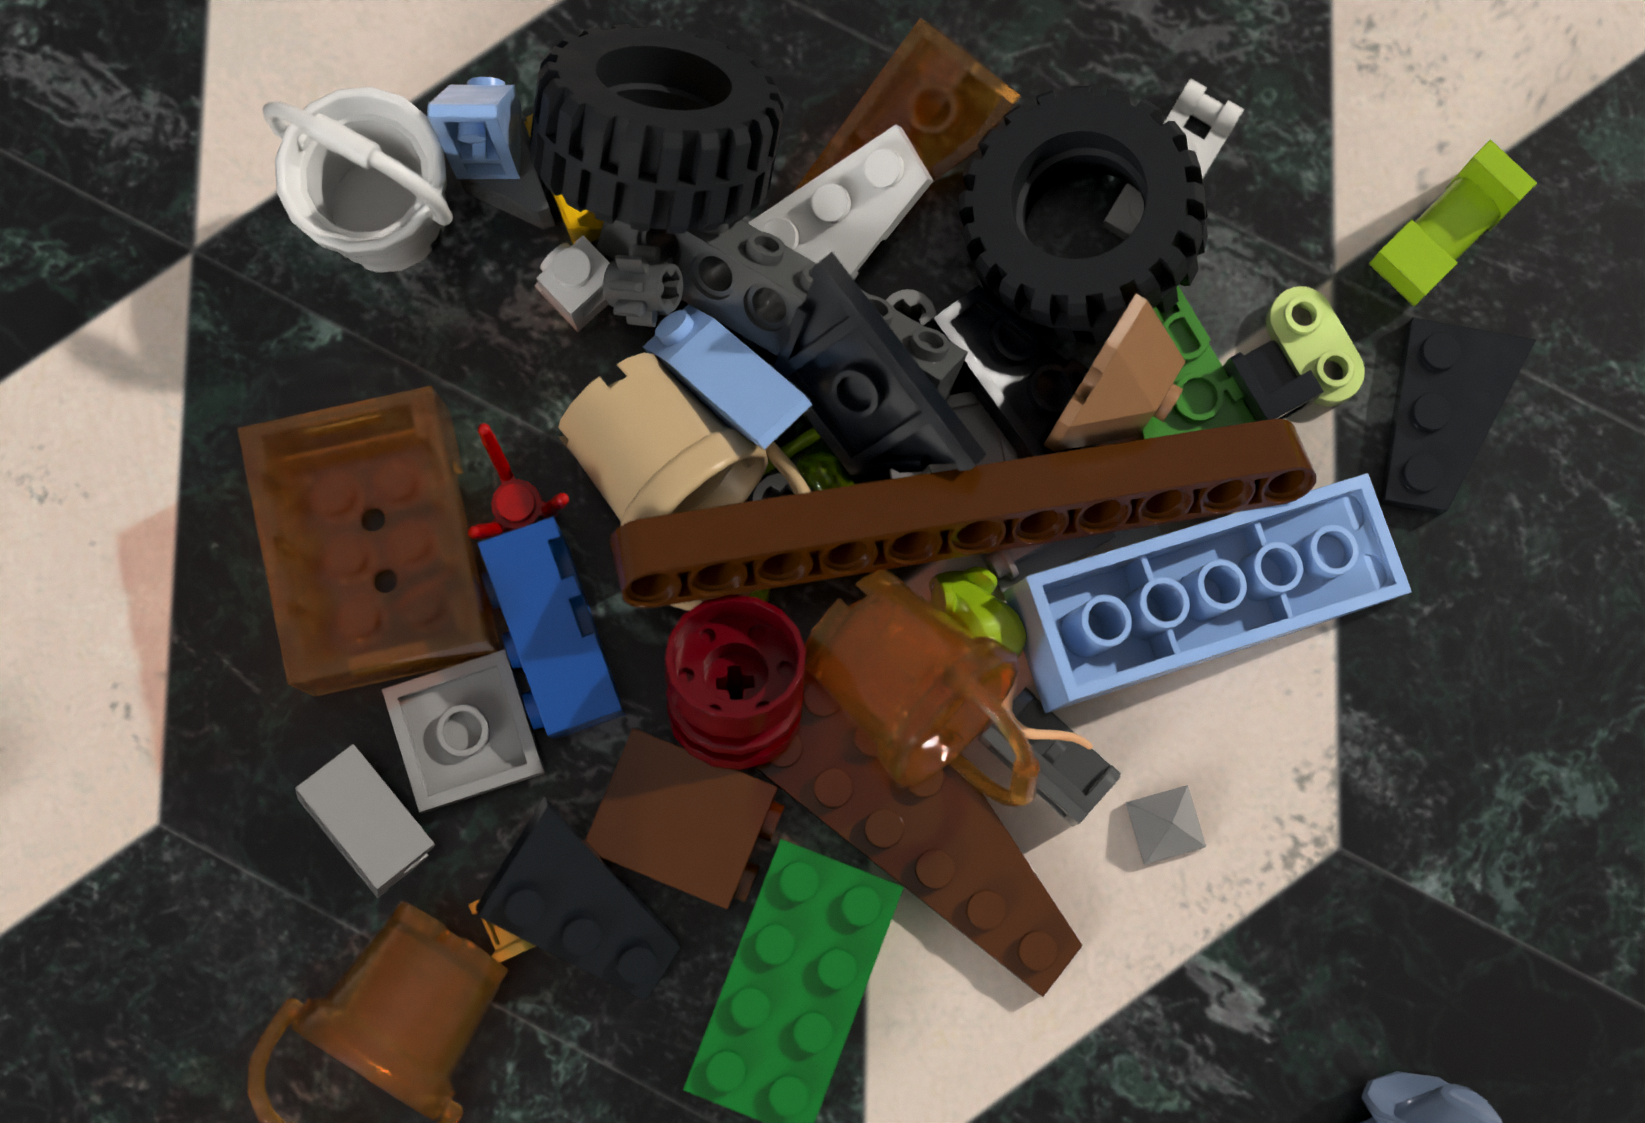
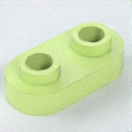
M1303 286L1289 288L1282 292L1272 303L1266 316V328L1271 340L1278 343L1297 377L1309 370L1312 371L1324 391L1313 403L1331 407L1346 402L1359 390L1364 380L1365 368L1360 354L1330 303L1320 292ZM1295 308L1306 309L1312 318L1311 325L1301 326L1293 320L1292 310ZM1333 361L1338 363L1343 370V378L1341 380H1332L1327 377L1323 368L1325 362Z

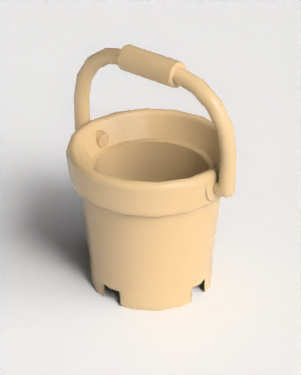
M640 353L619 362L617 366L627 377L609 386L600 376L596 378L570 404L559 422L558 428L564 434V436H558L559 439L577 459L620 520V526L641 518L743 503L761 481L768 465V459L785 477L794 494L811 492L798 468L774 441L764 450L742 436L736 429L729 428L671 374L655 354ZM745 592L733 595L748 596L752 592ZM714 598L672 604L669 606H673L688 611L693 609L703 601Z

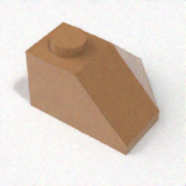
M1137 293L1135 294L1043 444L1045 447L1056 452L1136 437L1141 434L1152 416L1164 422L1183 391L1181 387L1173 382L1186 361L1147 299Z

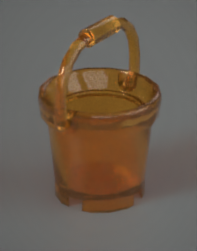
M878 570L857 582L855 585L867 596L849 607L839 598L828 609L813 629L804 646L806 660L809 662L805 664V670L827 690L877 746L876 754L880 763L900 786L918 785L937 774L949 764L985 796L1002 805L1020 807L1031 803L1035 798L1040 764L1033 757V751L1023 731L1009 712L1002 706L1003 701L1014 685L1019 671L1017 655L992 637L975 636L909 588L890 570ZM990 720L997 725L1006 737L1016 755L1009 790L995 783L961 754Z
M400 901L392 915L386 919L384 924L323 998H308L304 1004L294 998L287 999L261 1035L248 1064V1095L258 1120L261 1123H286L273 1110L265 1091V1067L274 1046L291 1023V1029L430 1120H439L438 1123H458L463 1115V1109L459 1104L452 1101L456 1092H454V1086L450 1079L493 998L500 989L499 985L508 973L507 968L466 938L462 940L446 930V925L416 907Z

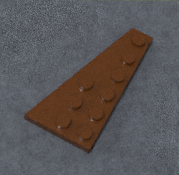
M857 604L805 669L800 728L789 746L767 763L753 767L1038 995L1044 997L1083 945Z

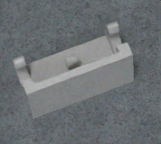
M354 744L295 788L298 801L377 899L429 856L427 853L435 847V843Z

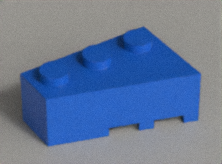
M554 517L478 542L487 568V572L481 573L487 595L493 609L501 607L509 631L502 633L506 652L514 670L523 667L531 691L522 693V698L533 729L537 730L544 727L547 736L556 740L625 716L626 712L567 539Z

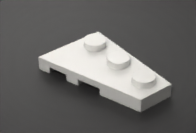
M895 124L748 222V224L762 232L775 235L782 240L784 245L815 263H818L830 252H833L851 277L855 279L859 274L857 272L879 243L890 236L930 186L933 179L902 127Z

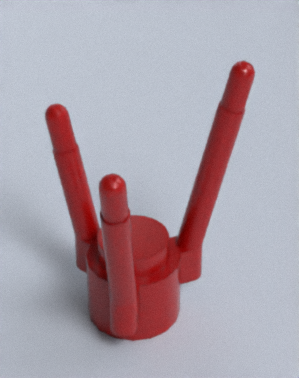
M485 423L479 425L478 433L502 484L494 492L491 501L492 513L495 519L490 523L471 526L468 529L469 537L472 539L496 537L551 517L555 519L558 516V511L568 504L569 496L566 493H559L549 501L544 502L535 486L528 481L516 479L490 426Z

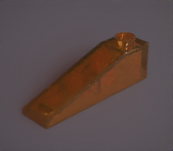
M920 18L793 192L895 124L902 127L934 182L979 150L978 143L989 129L996 130L1004 120L1003 116L1013 108L1022 95L935 24Z

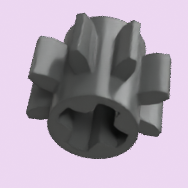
M631 244L629 256L616 255L615 260L611 261L607 266L603 278L604 297L607 303L614 307V315L626 316L627 324L655 327L657 315L668 316L678 307L683 294V278L678 266L672 264V256H661L659 246Z

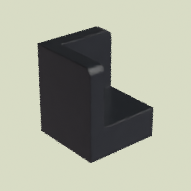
M1269 341L1246 355L1239 352L1230 357L1223 365L1228 376L1234 377L1243 392V401L1255 421L1287 419L1310 406L1324 392L1311 370L1299 377L1296 376L1276 341Z

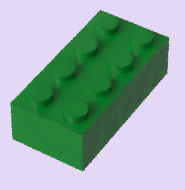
M780 839L683 1090L764 1123H815L904 887Z

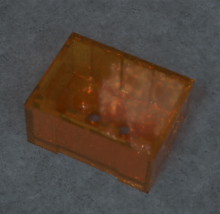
M432 386L237 428L289 686L316 697L450 667L500 651L491 603L487 592L480 585L472 543L468 535V524L457 474L462 473L463 470L451 413ZM370 509H380L385 515V523L382 528L373 532L365 530L362 525L363 515ZM383 570L394 571L398 578L397 586L388 593L377 591L374 584L375 577Z

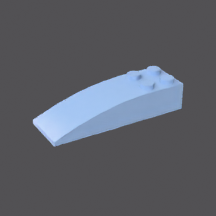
M1367 473L1310 490L1305 496L1290 503L1241 511L1026 576L1003 593L1007 604L1017 613L1025 628L1027 640L1023 651L1046 714L1407 595L1412 591Z

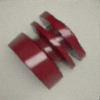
M727 595L703 601L682 615L670 633L665 656L667 715L674 737L693 757L713 767L739 770L765 764L787 749L799 730L803 705L806 650L798 627L780 608L756 597ZM730 696H740V699L731 700Z

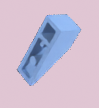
M475 77L469 79L467 85L447 86L428 104V119L457 179H520L522 106L514 85H506L503 80L498 78Z
M689 304L683 310L675 311L666 316L658 324L655 336L643 346L647 353L655 354L670 373L728 427L736 429L742 436L764 450L812 405L801 391L716 319Z

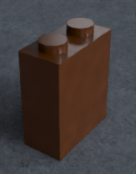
M632 728L586 837V841L600 857L729 910L734 898L746 902L760 869L759 865L749 862L759 838L771 842L785 806L774 801L778 793V787L735 769L713 767L693 757L684 748Z

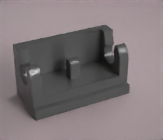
M1027 687L1013 700L1012 711L1016 719L1024 726L1033 729L1060 730L1075 733L1053 712L1045 714L1042 703ZM1002 714L978 739L979 742L1071 826L1080 824L1121 777V773L1093 749L1088 750L1080 744L1070 741L1024 738L1008 727Z

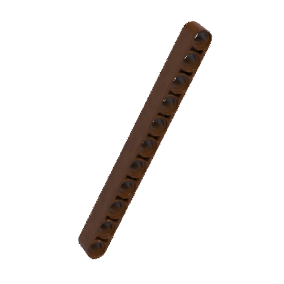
M1269 419L977 465L970 470L958 471V469L641 518L618 527L611 536L610 545L624 601L630 606L637 608H654L1282 505L1305 496L1314 487L1317 475L1292 422L1286 419Z

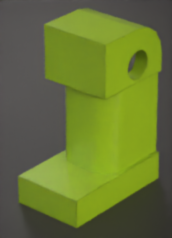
M1490 139L1445 188L1446 191L1415 222L1411 219L1377 253L1369 265L1415 307L1458 263L1456 260L1487 229L1490 231L1537 182Z

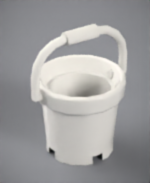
M374 87L338 89L309 103L303 110L283 102H268L264 105L263 114L265 121L273 133L282 138L275 158L277 194L292 223L323 248L339 252L346 259L348 257L351 261L362 264L365 269L377 273L402 271L427 257L433 250L431 244L438 237L440 228L444 231L445 225L452 222L453 216L446 203V196L444 194L447 187L445 153L428 117L403 96Z

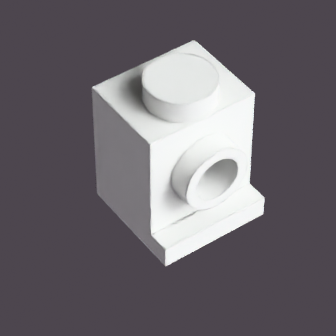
M582 236L572 246L567 242L559 245L544 259L540 266L543 272L536 278L538 282L535 284V288L579 332L608 305L603 293V278L610 262Z

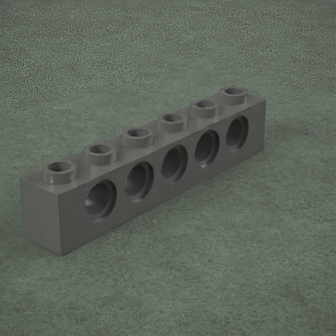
M743 220L732 225L723 222L716 230L701 232L698 228L687 229L685 234H667L666 229L649 228V232L630 229V224L615 221L613 224L603 223L596 247L597 250L615 260L616 255L629 256L631 244L659 246L660 255L672 256V264L678 266L683 278L681 300L713 317L718 322L778 357L780 349L790 339V324L796 309L806 299L814 279L810 277L813 266L817 263L787 247L775 235L762 232ZM863 291L947 402L968 352L950 342L941 332L925 327L895 310L883 298Z

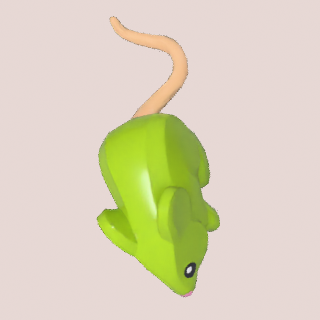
M975 566L965 571H948L932 577L929 582L931 592L930 606L932 614L937 619L932 626L933 632L941 638H951L956 644L952 650L953 657L964 671L977 680L982 679L989 672L999 668L1002 669L1003 679L1000 707L1002 717L1008 727L1017 735L1027 739L1070 741L1091 750L1093 745L1083 736L1060 730L1029 728L1016 719L1012 707L1017 687V659L1021 656L1027 639L1025 628L1017 613L1008 604L991 595L997 586L996 576L983 567Z

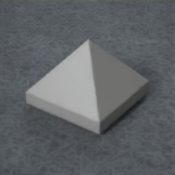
M1188 785L1126 802L1143 864L1206 847Z

